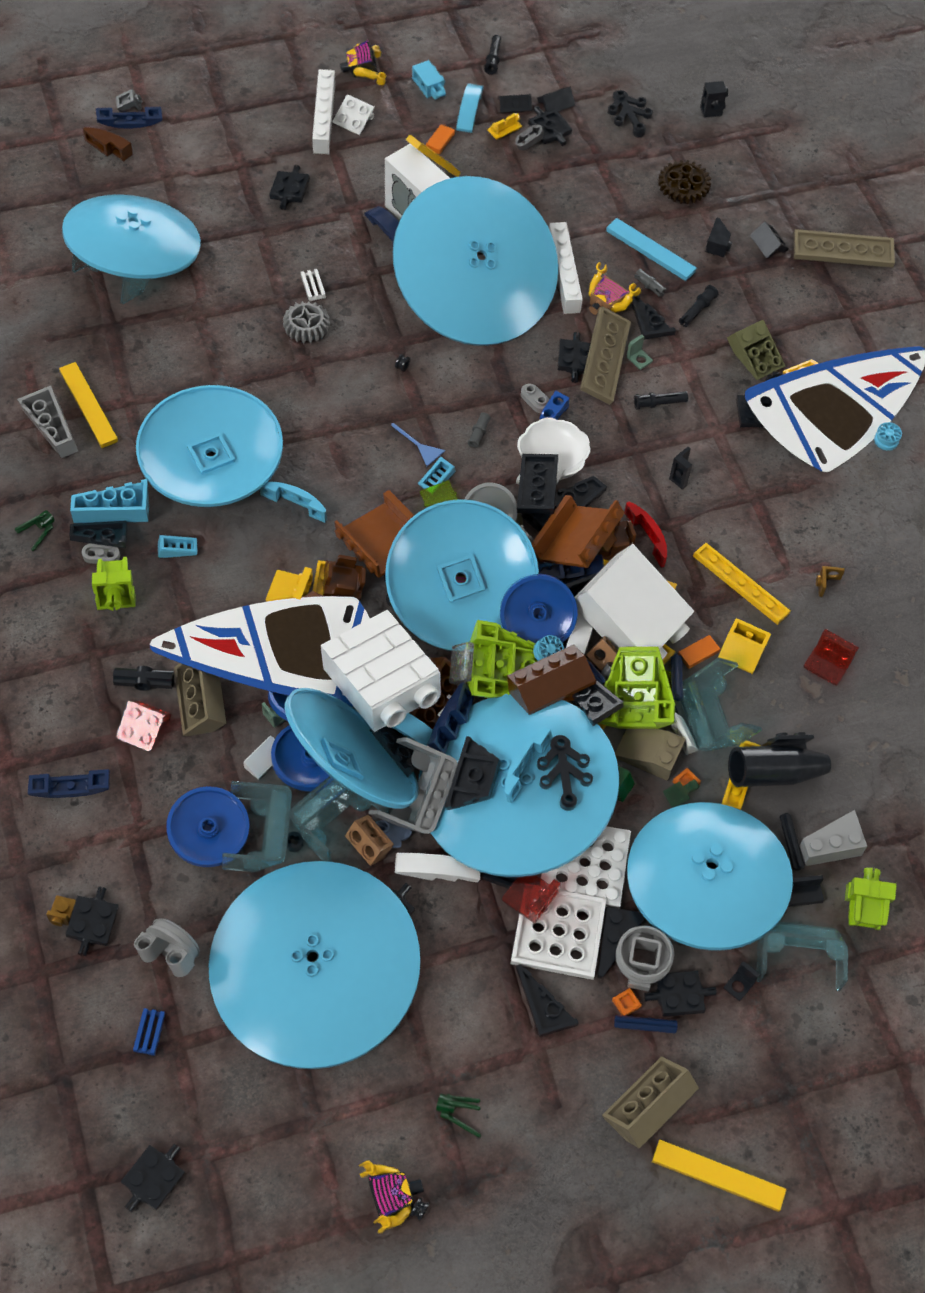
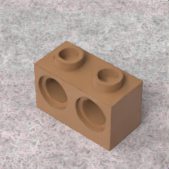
M604 636L587 652L586 656L594 667L597 666L602 671L607 662L611 664L614 662L618 649ZM596 650H603L606 656L603 658L598 657Z
M369 815L354 821L345 835L370 866L383 860L394 845Z

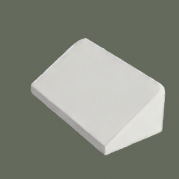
M675 713L674 724H671V727L676 735L686 739L683 746L685 754L688 755L698 751L699 748L683 717Z
M269 736L243 762L244 768L258 780L273 767L271 749L275 739L272 736Z

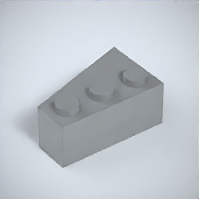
M853 810L803 838L799 847L804 866L862 856L867 848V844L856 812Z

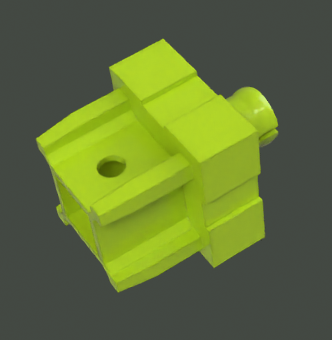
M127 557L117 561L98 559L97 572L92 573V587L97 610L109 609L114 611V608L118 610L120 608L136 607V594L131 570H128Z
M864 868V879L855 877L846 884L845 901H849V926H862L880 930L881 926L887 925L889 906L895 900L896 883L879 881V869L875 868L873 871V868Z

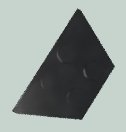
M466 736L445 803L447 810L489 800L500 768V759L490 754L487 749L478 745L469 736Z

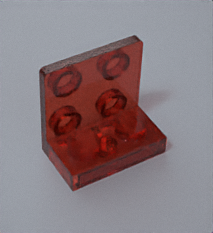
M825 629L803 667L837 686L853 661L859 647Z
M139 700L128 701L116 738L149 752L153 751L162 723L170 721L172 714Z
M537 875L518 877L504 894L502 901L535 924L559 893L561 883L553 879L548 884Z

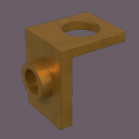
M822 566L820 574L816 577L819 597H823L826 590V579L841 580L845 568ZM830 572H838L839 574H837V575H830V574H828V573H830Z

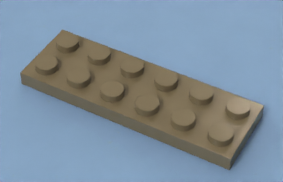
M795 229L794 259L893 268L895 264L894 238Z
M602 306L598 310L580 390L610 405L614 401L631 321Z

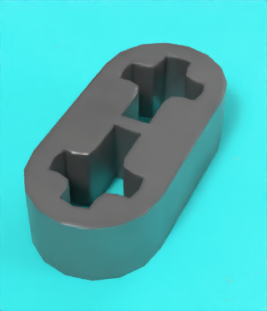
M538 124L532 125L519 134L515 139L518 149L522 151L527 150L544 137L542 126Z

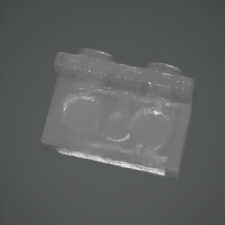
M465 642L452 646L449 683L459 686L462 682L466 684V682L471 681L474 655L473 643Z

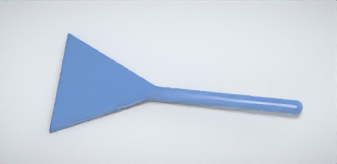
M391 424L392 427L417 445L426 467L445 452L442 449L420 444L396 424Z

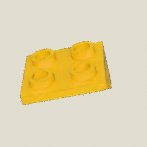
M305 567L303 573H299V575L277 570L268 591L266 602L291 598L301 600V598L308 594L313 582L312 568Z

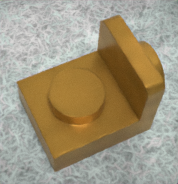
M56 895L51 911L48 910L46 914L50 923L55 926L68 925L76 900Z

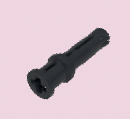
M499 35L492 37L490 52L486 56L484 71L490 75L496 74L498 71L497 65L500 61L498 54L502 41Z
M707 285L705 291L697 296L696 302L679 319L681 326L687 327L703 308L709 307L710 302L718 297L719 292L714 286Z
M687 391L656 395L650 392L648 395H634L636 410H640L643 407L654 408L656 405L688 401Z

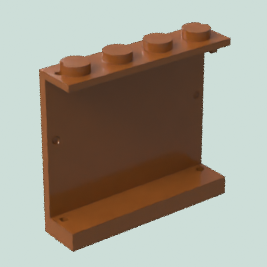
M390 490L383 493L384 503L346 526L343 527L337 520L334 521L336 528L334 532L337 538L342 539L346 547L355 553L357 559L366 564L368 571L374 573L378 578L385 575L389 550L401 528L414 516Z
M565 495L555 509L554 514L550 516L531 543L537 561L588 568L625 514L618 500H615L609 509L577 506L572 496Z

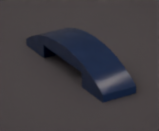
M145 107V112L113 113L112 108H96L97 122L115 128L132 129L147 127L161 122L162 111L161 107Z
M380 206L365 212V216L373 225L377 224L390 238L393 246L399 221Z
M110 770L89 771L87 775L51 777L49 774L29 775L28 795L46 798H69L97 794L109 790Z

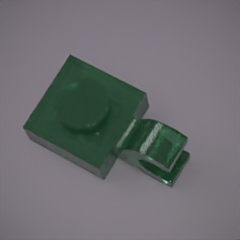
M695 779L684 786L679 781L664 790L663 793L673 808L690 800L691 798L688 794L697 790L700 786Z

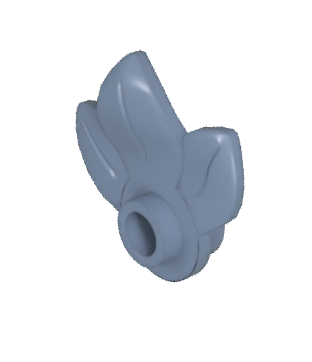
M379 820L375 822L394 844L392 848L401 847V841L408 839L412 835L411 830L396 826L387 821Z

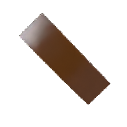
M83 128L85 141L107 157L114 154L124 162L133 155L131 142L123 137L97 128Z

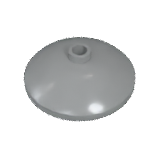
M480 484L474 487L464 499L491 505L516 521V500L513 494L500 484Z

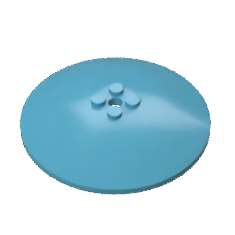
M133 195L94 197L74 206L67 213L63 221V239L70 251L89 266L116 276L137 279L169 276L189 267L197 258L200 250L199 233L194 224L185 215L171 206L145 197Z
M220 385L192 387L167 397L157 404L146 416L138 431L136 440L138 464L151 486L176 502L198 507L227 505L254 494L273 476L279 466L283 452L282 431L277 418L269 407L260 399L245 391ZM209 452L216 453L214 456H207Z
M450 500L425 508L413 516L401 528L389 550L385 580L390 603L399 620L412 634L439 649L468 652L476 621L494 622L503 628L500 620V605L505 592L520 578L539 574V569L530 540L522 528L510 516L486 503L473 500ZM457 574H464L466 581L458 583L455 578Z
M299 688L291 692L285 701L287 720L306 752L331 778L353 793L389 808H407L417 799L419 788L414 772L407 778L370 732L371 727L356 709L349 707L342 700L319 690Z
M709 802L688 803L660 813L650 820L639 832L628 857V885L632 898L642 915L652 926L662 931L667 937L686 946L698 949L729 950L743 947L761 939L782 919L792 894L793 876L790 861L775 834L752 815L723 804ZM713 862L717 865V868L710 869L706 864Z

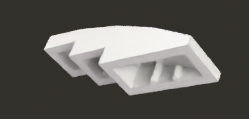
M579 612L576 625L570 634L566 648L574 644L585 655L594 628Z
M396 853V874L432 881L435 878L454 882L457 879L476 883L480 880L479 871L467 867L452 856Z

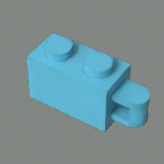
M429 60L412 66V79L426 98L433 97L436 100L446 96L444 77L438 73L436 67Z

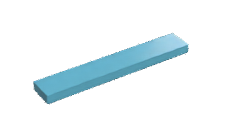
M618 218L607 226L606 231L683 280L687 281L696 272L697 268Z

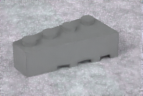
M51 386L17 399L24 413L61 458L78 452L61 406Z

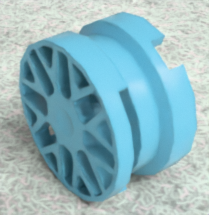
M885 422L877 429L874 437L875 444L882 450H893L899 444L902 431L898 425Z
M545 636L535 643L533 648L534 657L539 661L561 651L560 647H562V650L564 649L563 643L556 636Z

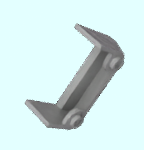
M407 737L399 738L396 743L414 750L411 757L412 765L422 771L418 782V797L409 808H392L390 814L380 810H370L368 814L396 826L428 834L436 828L458 763L455 758Z

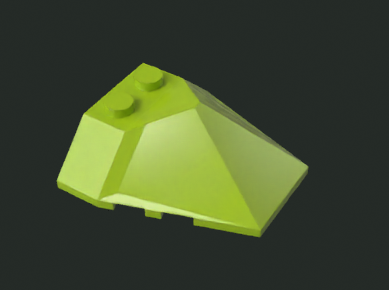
M477 620L468 649L467 684L472 696L496 698L504 694L510 695L507 675L537 662L533 653L535 643L522 639L513 631L509 632L501 628V625L497 623Z
M619 647L604 687L623 701V708L598 724L619 729H659L674 724L675 702L659 647Z

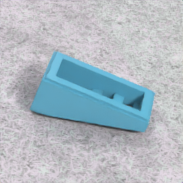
M440 457L419 481L418 485L433 495L456 472L455 467ZM441 467L446 470L445 473L440 470ZM438 472L439 474H441V478L437 476L435 473ZM431 477H434V478H435L436 480H438V481H437V482H434V481H433L432 479H430V478H431ZM428 481L434 486L431 488L425 483Z
M159 536L158 558L193 556L198 553L197 538ZM187 544H191V549H187Z

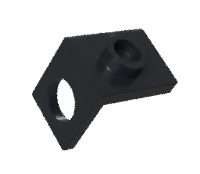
M743 961L737 972L723 989L735 999L741 1001L756 983L760 974ZM736 981L741 982L744 990L739 993L735 992L732 989V983Z

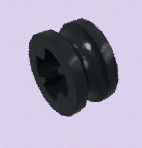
M401 354L396 360L395 368H400L402 372L406 371L411 361L410 357L405 358V355Z
M293 831L286 835L285 846L288 851L298 852L302 849L303 837L300 833ZM291 839L298 840V844L294 845L291 843Z
M420 1197L414 1205L410 1216H416L420 1222L430 1203H424Z

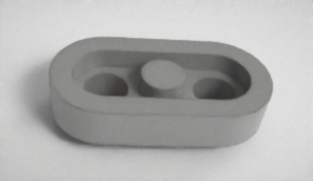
M525 384L521 389V398L535 412L542 413L549 398L534 384Z
M87 544L82 549V556L87 563L97 564L98 559L101 558L103 561L119 560L120 552L117 547Z

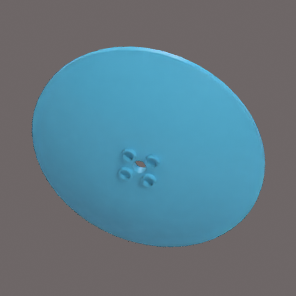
M474 176L454 177L438 182L425 189L410 203L403 213L395 232L393 265L399 288L405 300L426 325L451 340L480 346L496 345L510 341L533 327L544 315L553 299L558 280V257L552 234L537 209L520 193L500 182ZM477 253H483L485 260H480L477 257Z
M504 694L501 697L488 698L471 706L467 723L460 725L457 738L449 742L446 754L455 758L458 763L466 736H469L478 745L487 749L490 754L498 757L501 764L491 798L452 810H447L444 804L436 828L431 832V835L450 856L460 863L479 872L495 876L524 877L546 873L580 856L598 839L608 825L618 798V763L613 747L602 728L598 724L592 726L584 711L565 700H560L531 715L508 694ZM547 727L551 729L552 737L557 735L566 736L570 740V747L579 754H586L590 757L588 767L581 768L574 759L566 755L569 763L581 772H587L593 776L592 784L585 787L569 773L571 790L577 798L576 806L571 811L563 810L560 806V799L563 795L560 774L552 782L549 789H542L539 785L540 778L547 775L559 762L557 755L550 762L547 770L541 771L537 768L538 759L544 757L551 750L550 743L543 754L535 751L519 777L522 787L513 802L509 803L506 798L505 782L512 760L519 749L533 735ZM558 742V743H557L559 746H563V745H564V744L561 743V742ZM585 759L580 760L582 763H587ZM543 761L540 762V764H541L542 766L547 765V764H546L545 762H543ZM583 778L586 782L590 781L589 778ZM547 780L542 781L544 784H549ZM565 798L566 801L572 802L571 798Z
M327 861L302 862L277 869L251 884L233 901L220 921L213 938L209 957L210 988L214 1003L224 1023L233 1035L248 1049L271 1062L283 1066L301 1069L328 1068L350 1062L367 1054L380 1045L397 1028L406 1015L417 989L421 962L420 947L413 921L407 909L392 890L379 879L346 864ZM316 952L319 955L318 959L315 962H309L307 960L309 953Z

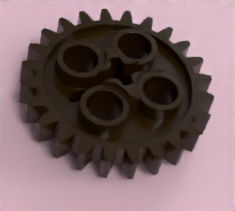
M682 159L680 163L674 160V164L669 162L668 166L664 165L663 170L660 171L658 186H660V191H664L663 195H669L668 199L673 197L674 202L680 200V204L683 201L689 204L691 200L695 203L696 199L701 201V198H705L706 194L709 193L711 177H709V172H705L706 168L701 169V164L696 166L695 161L690 164L689 160L686 163Z

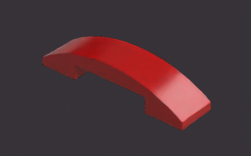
M630 501L627 502L624 511L629 521H632L633 526L641 525L654 544L652 555L661 568L665 567L667 545L661 529L646 511Z

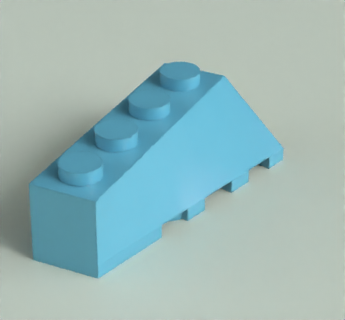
M148 479L141 480L140 483L132 484V482L125 483V486L113 488V486L107 487L106 490L99 492L93 490L71 495L70 511L73 522H149Z

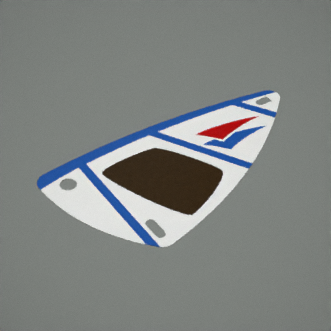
M916 346L874 351L811 365L748 388L745 391V399L757 419L782 446L814 468L823 472H829L866 447L874 439L878 427L885 422H890L896 416L914 389L924 369L925 348ZM918 353L921 358L912 361L909 359V356ZM763 396H767L772 400L770 407H764L760 403V399ZM816 447L821 448L827 460L826 464L821 463L815 451Z
M325 596L303 597L301 600L296 598L282 599L242 606L195 620L155 637L150 643V648L156 654L234 682L288 696L296 689L311 688L330 694L347 703L349 707H354L323 669L321 645L335 637H339L340 634L370 618L361 602L354 597ZM352 605L354 610L351 621L345 623L343 617L346 607ZM163 641L172 642L176 645L174 649H167L161 646Z

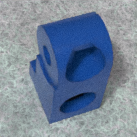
M555 391L544 407L540 419L553 418L558 420L563 412H566L569 408V397Z

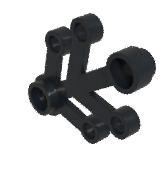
M623 90L615 91L613 93L614 102L608 106L607 112L609 115H616L618 106L622 105L623 108L619 115L614 117V124L622 126L625 116L628 115L634 126L633 135L638 138L643 137L646 127L638 121L635 114L650 119L653 110L651 108L640 109L646 106V99L644 97L636 99L628 96V93ZM629 103L635 104L637 107L631 106Z
M557 735L550 742L551 750L544 757L538 759L537 768L541 771L547 770L550 762L557 755L559 762L547 775L540 778L539 785L542 789H549L552 782L560 774L563 789L560 806L563 810L571 811L576 806L577 798L571 790L569 773L585 787L592 784L593 776L590 773L581 772L569 763L566 755L574 759L581 768L588 767L590 757L586 754H579L570 747V740L566 736ZM558 742H561V743H563L564 745H563V746H559L557 743H558ZM585 759L587 763H582L580 760ZM543 761V762H545L547 765L542 766V765L540 764V762ZM583 778H589L590 781L586 782ZM547 780L549 784H544L542 781ZM565 798H571L572 802L566 801Z

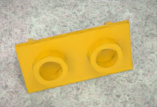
M513 113L506 120L502 119L492 123V126L487 130L497 140L522 128V125L518 122L520 116L518 113Z

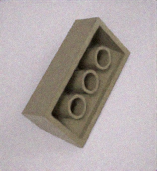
M181 663L176 665L174 673L183 736L214 732L227 724L220 677Z
M661 1056L602 1116L627 1142L640 1149L692 1097L699 1087L688 1069Z

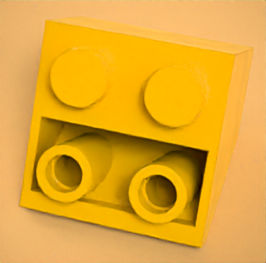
M736 618L718 659L753 674L768 644L771 633Z

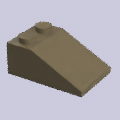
M626 729L615 752V756L618 760L668 781L686 739L660 729Z

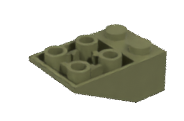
M764 320L727 337L734 354L756 380L785 367Z

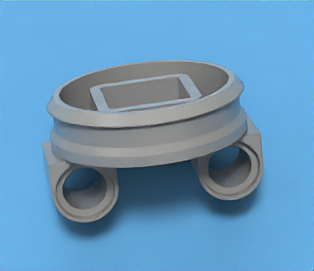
M163 918L155 919L153 925L146 929V933L141 932L134 942V947L144 962L154 961L161 953L166 956V962L176 977L186 976L195 966L194 959L199 957L200 954L199 946L190 934L174 922Z
M636 926L629 929L620 938L616 949V962L620 971L628 978L627 987L643 991H649L650 984L663 979L668 974L674 960V949L669 938L662 931L651 926ZM634 948L655 952L657 948L655 965L633 961Z

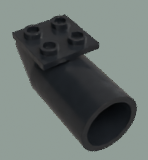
M783 732L776 734L775 738L768 739L761 746L734 747L729 755L728 771L731 782L736 787L794 785L828 774L831 770V759L827 754L807 749L806 743L814 739V734L806 735L805 732H798L794 735H788V733Z

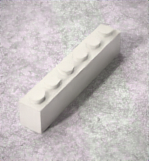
M319 70L312 138L313 153L329 154L335 70Z
M550 223L549 230L552 234L558 257L557 283L564 314L581 313L582 294L567 223Z

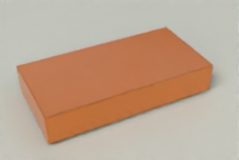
M441 124L428 140L426 146L435 153L440 154L455 135V130Z
M708 635L678 652V655L682 656V661L690 669L719 653L720 647Z

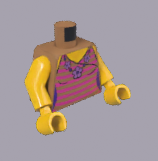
M601 262L597 263L596 269L598 272L594 274L589 287L590 312L597 315L598 310L602 306L614 313L625 311L633 301V297L641 293V289L638 287L636 291H633L636 288V284L632 283L628 291L607 276L601 277L602 274L607 272V266L605 265L603 270H599Z

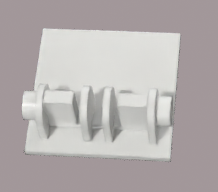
M347 94L332 123L360 135L367 120H372L374 117L372 113L374 106Z

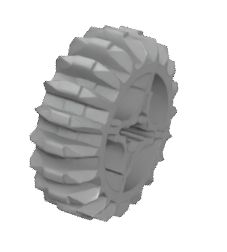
M302 301L301 304L295 302V305L290 306L289 310L285 312L283 327L287 335H290L291 339H295L297 342L300 340L303 344L305 341L311 343L312 340L318 342L319 338H323L324 334H327L330 327V318L326 309H323L322 305L317 306L316 302L313 304L310 301L308 303Z

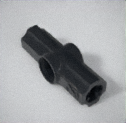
M138 666L136 669L115 668L113 671V685L132 686L140 691H148L151 688L172 689L174 686V671L153 670L149 666Z

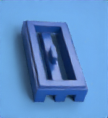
M143 1009L133 1047L134 1052L149 1055L156 1054L165 1018L164 1011L157 1012L156 1010ZM150 1016L143 1047L140 1048L147 1017ZM155 1017H159L158 1023H157V1027H156V1031H155V1035H154V1039H153L152 1046H151V1050H150V1049H147V1048H148V1044H149V1040H150V1036H151L153 1024H154V1021H155Z

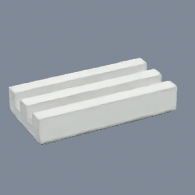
M314 269V272L308 270L307 273L301 272L308 300L313 301L326 298L318 270ZM314 276L316 278L321 295H318V291L313 279ZM306 278L310 279V283L315 296L311 295Z

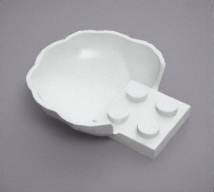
M553 418L540 419L530 424L525 433L519 437L517 445L521 458L522 454H558L557 484L559 480L569 478L580 471L590 453L589 438L584 432L580 431L571 422ZM520 475L516 479V484L518 485L520 481Z

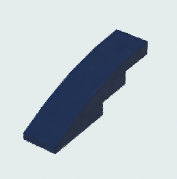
M596 555L588 568L543 563L538 565L539 574L550 575L561 581H569L579 576L597 574L605 565L603 555Z
M464 682L460 683L438 718L428 742L430 748L444 754L447 752L449 742L457 738L460 725L467 723L474 696H472L469 687Z

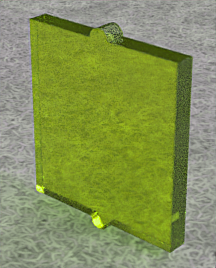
M449 480L419 491L426 508L440 502L458 500L456 497L457 493L453 490Z

